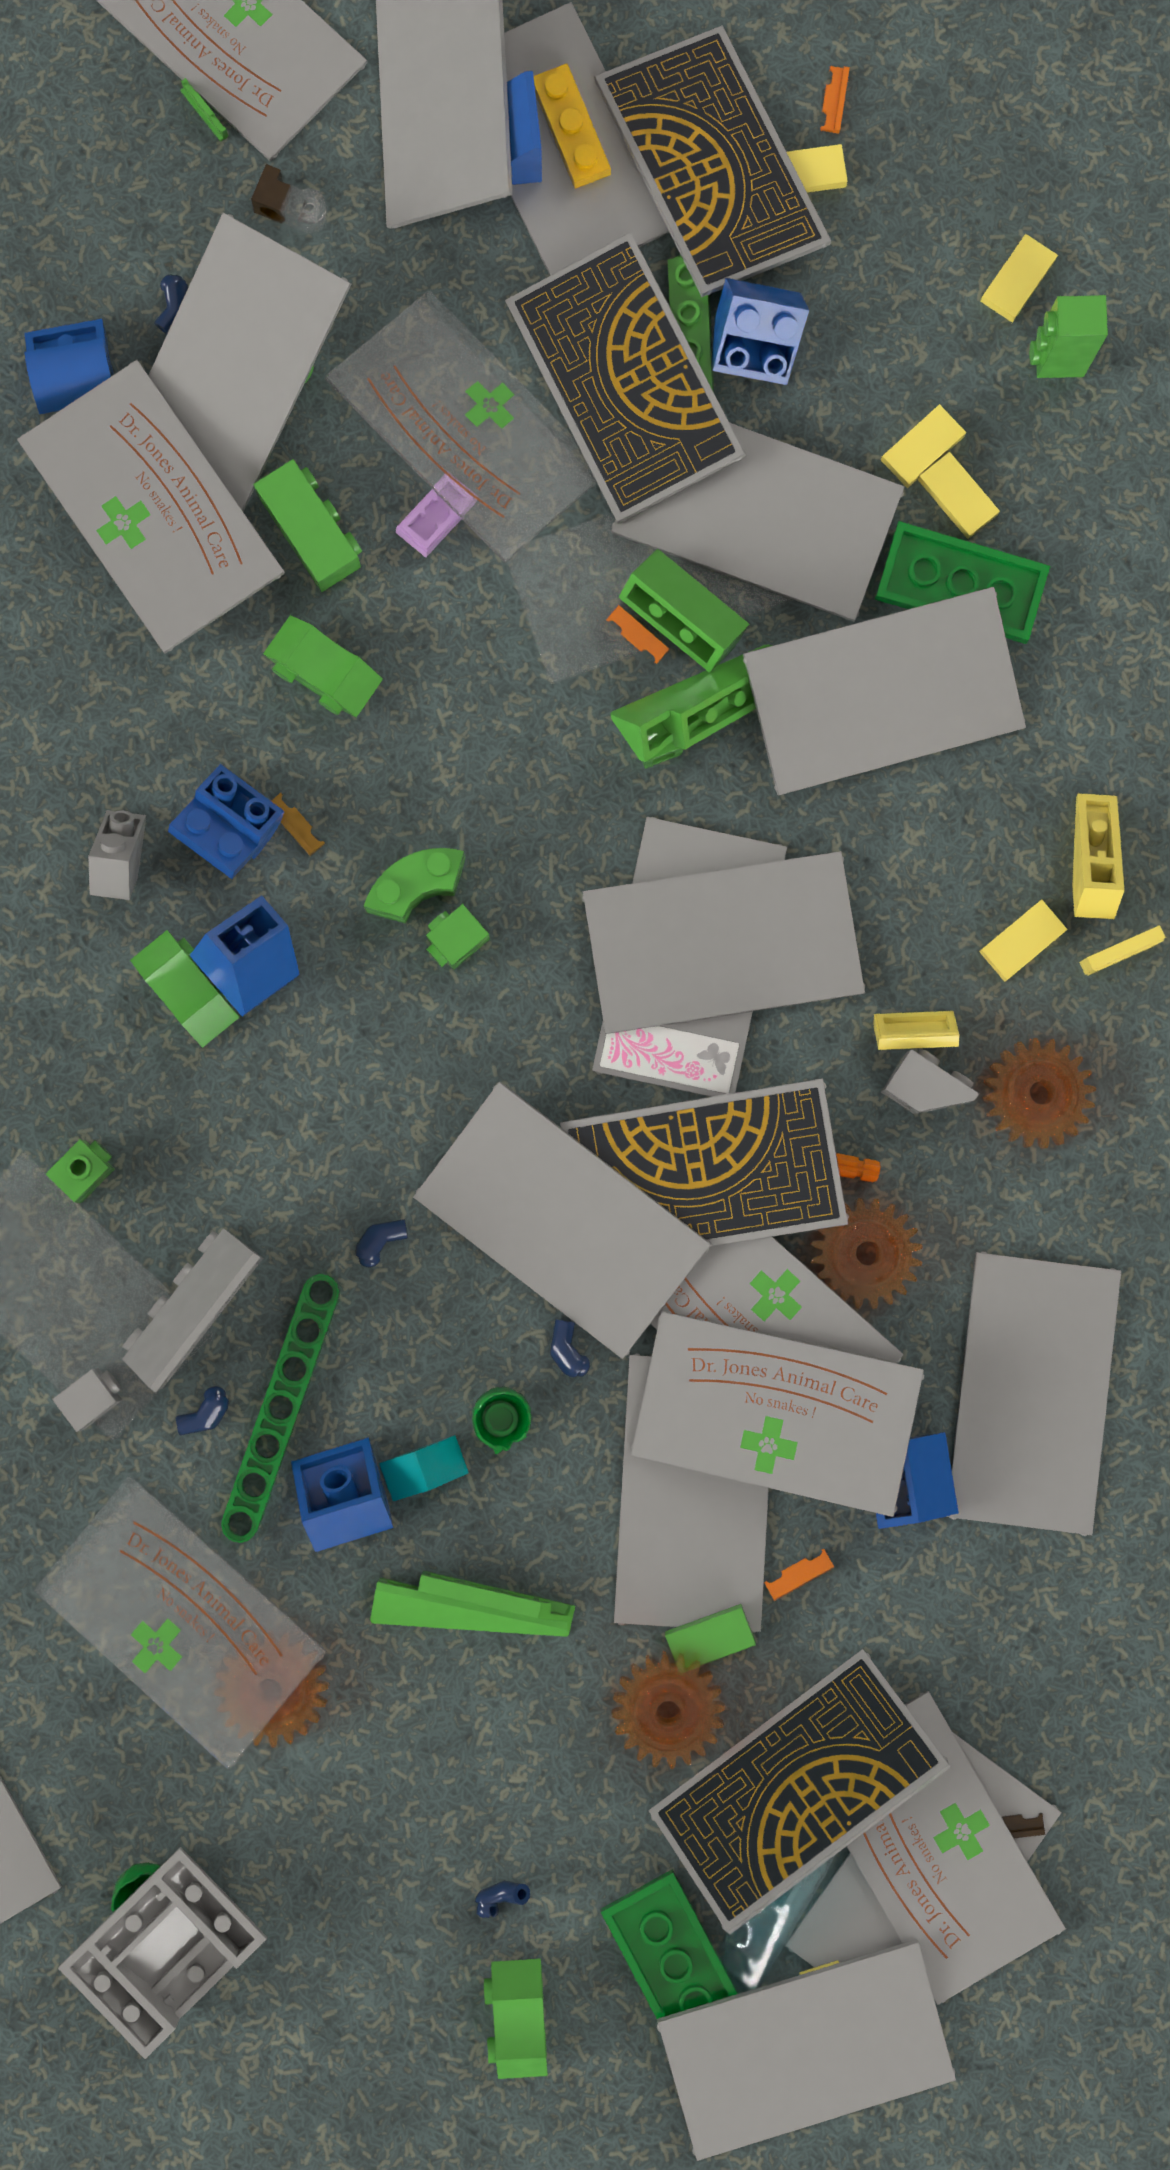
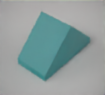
M456 1435L379 1463L392 1501L429 1491L469 1473Z

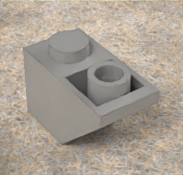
M124 810L106 811L88 856L90 895L130 900L138 879L146 815L133 814Z
M912 1049L906 1052L881 1090L882 1094L913 1114L967 1104L974 1101L979 1095L978 1092L971 1089L974 1083L957 1071H953L950 1075L938 1067L940 1063L938 1058L923 1049H919L918 1052Z

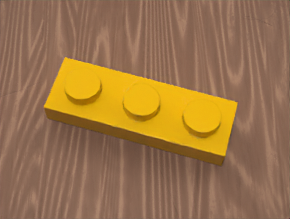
M568 63L535 75L536 97L574 189L610 176L611 167Z

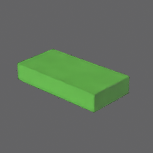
M742 1604L665 1631V1637L679 1673L756 1645V1640Z

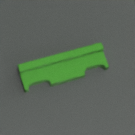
M185 78L181 81L183 88L180 92L219 141L222 142L228 137L225 126L220 123L214 112Z

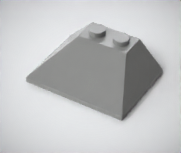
M180 1847L58 1969L137 2052L146 2059L176 2029L180 2018L233 1966L237 1969L267 1940V1936Z

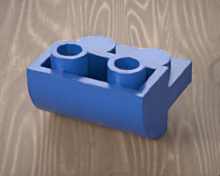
M102 319L24 333L27 352H24L25 361L39 414L62 410L114 375L109 357L106 330Z
M220 764L196 789L194 799L169 824L168 832L222 873L233 879L251 858L255 860L271 839L282 820L284 810Z

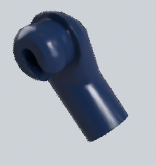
M172 274L166 275L161 281L160 287L165 292L167 308L154 322L166 335L189 288L181 276Z
M405 1219L374 1224L366 1230L355 1249V1254L362 1266L368 1268L376 1266L380 1262V1252L386 1242L408 1239Z
M555 1319L550 1349L552 1359L561 1371L569 1377L586 1375L590 1368L589 1359L587 1356L580 1355L572 1345L575 1323Z
M218 1386L208 1388L204 1393L205 1399L197 1412L176 1416V1424L180 1436L212 1430L219 1425L228 1410L229 1404L223 1388Z
M502 1881L480 1890L475 1898V1902L478 1903L477 1915L482 1918L496 1917L499 1913L498 1903L501 1902L518 1905L526 1904L530 1898L529 1887L522 1883Z

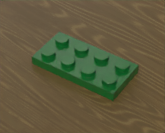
M898 521L875 600L905 609H912L994 587L997 593L996 597L1005 637L1027 644L1050 566Z
M673 1869L601 1908V1914L656 2019L738 1994Z

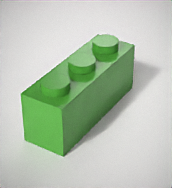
M1106 295L1057 296L1051 310L1045 313L1043 326L1038 327L1036 340L1030 343L1029 359L1031 365H1036L1037 378L1085 376L1108 335Z
M294 459L253 484L257 496L321 593L361 568L359 557L357 556L362 552L359 544L350 532L342 533L336 522L341 520L337 511L328 499L324 502L320 500L314 491L319 488V485L307 467L300 470Z
M659 549L655 550L632 572L618 597L709 673L735 648L750 625Z

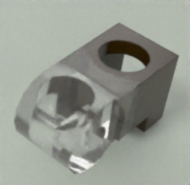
M268 164L265 165L251 198L254 213L305 233L312 234L322 230L327 224L328 219L326 201L323 195L315 189L307 188L300 190L284 183L280 169Z

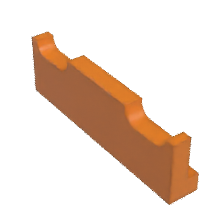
M830 66L829 71L833 73L831 84H826L822 112L826 114L825 125L821 126L820 131L840 133L850 67Z
M618 605L606 619L608 622L614 621L622 629L620 634L639 651L647 650L655 657L656 664L669 652V647L621 605Z
M822 1549V1554L815 1559L809 1561L804 1558L781 1571L782 1577L774 1582L769 1583L765 1581L764 1583L773 1600H778L833 1569L834 1565L825 1549Z

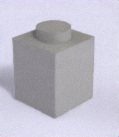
M99 1368L91 1369L52 1399L76 1432L86 1429L123 1401L117 1393L121 1390L118 1381L108 1370L102 1373Z

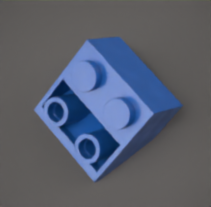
M726 278L715 315L712 371L787 385L809 313V308L800 292Z
M262 895L207 932L190 954L193 961L242 1017L300 974L289 927Z
M945 1432L910 1437L896 1503L897 1511L894 1513V1517L876 1513L878 1529L921 1523L959 1514Z

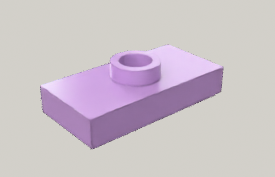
M445 474L396 527V533L424 557H427L476 504L477 499Z

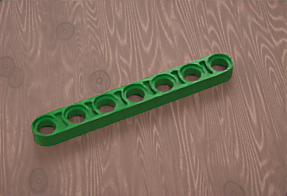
M314 1275L303 1286L222 1518L221 1526L223 1533L233 1542L242 1543L248 1541L256 1535L261 1525L339 1301V1284L329 1275ZM320 1280L328 1282L333 1289L332 1298L325 1304L316 1303L310 1295L312 1285ZM307 1318L316 1321L319 1325V1335L313 1342H304L297 1334V1326L302 1320ZM291 1357L302 1359L306 1365L304 1377L297 1381L290 1380L284 1374V1364ZM276 1396H285L292 1402V1413L286 1419H278L271 1413L270 1404ZM270 1434L278 1440L279 1451L274 1457H263L258 1452L256 1447L257 1441L262 1435ZM258 1473L265 1479L266 1487L261 1495L251 1496L244 1490L243 1481L248 1474ZM245 1512L250 1516L252 1528L249 1533L238 1535L232 1531L229 1523L234 1513Z

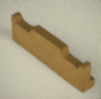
M282 793L278 794L271 802L284 810L280 823L308 855L311 856L325 842L318 841L311 834L313 827L295 807L289 808L282 801Z

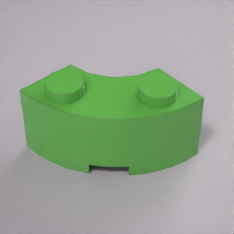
M291 615L263 653L275 663V666L272 668L274 673L289 683H292L295 679L321 697L319 703L335 715H339L341 711L357 717L383 680L360 657L333 642L313 625Z
M432 848L412 853L400 859L385 870L372 886L364 904L365 910L373 915L406 923L412 910L422 901L438 895L455 896L465 862L464 851L450 848Z
M166 930L130 961L181 1025L203 1048L235 1022L239 1015L231 1007V1003L214 986L190 957L194 950L190 943L184 937L177 942L170 932Z
M541 1959L491 1962L492 1978H484L485 2005L493 2004L495 2037H487L488 2063H496L498 2079L548 2076Z

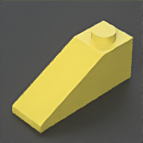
M1077 794L1072 884L1074 917L1115 919L1124 893V877L1117 796Z

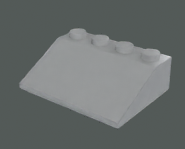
M224 1228L219 1234L213 1230L198 1248L203 1253L202 1257L194 1267L187 1263L173 1280L178 1287L168 1299L162 1295L148 1312V1315L153 1318L144 1331L137 1327L122 1346L128 1351L122 1360L155 1393L167 1384L263 1259L262 1256Z

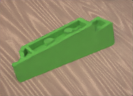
M769 644L763 645V646L758 647V648H756V649H754V650H751V651H755V650H758V649L770 647V646H773V645H769ZM743 654L717 665L710 673L707 670L610 713L611 719L639 760L648 761L672 741H674L675 746L686 750L756 709L746 665L743 662Z
M423 1571L419 1586L380 1577L375 1590L370 1621L374 1624L567 1637L570 1632L575 1605Z

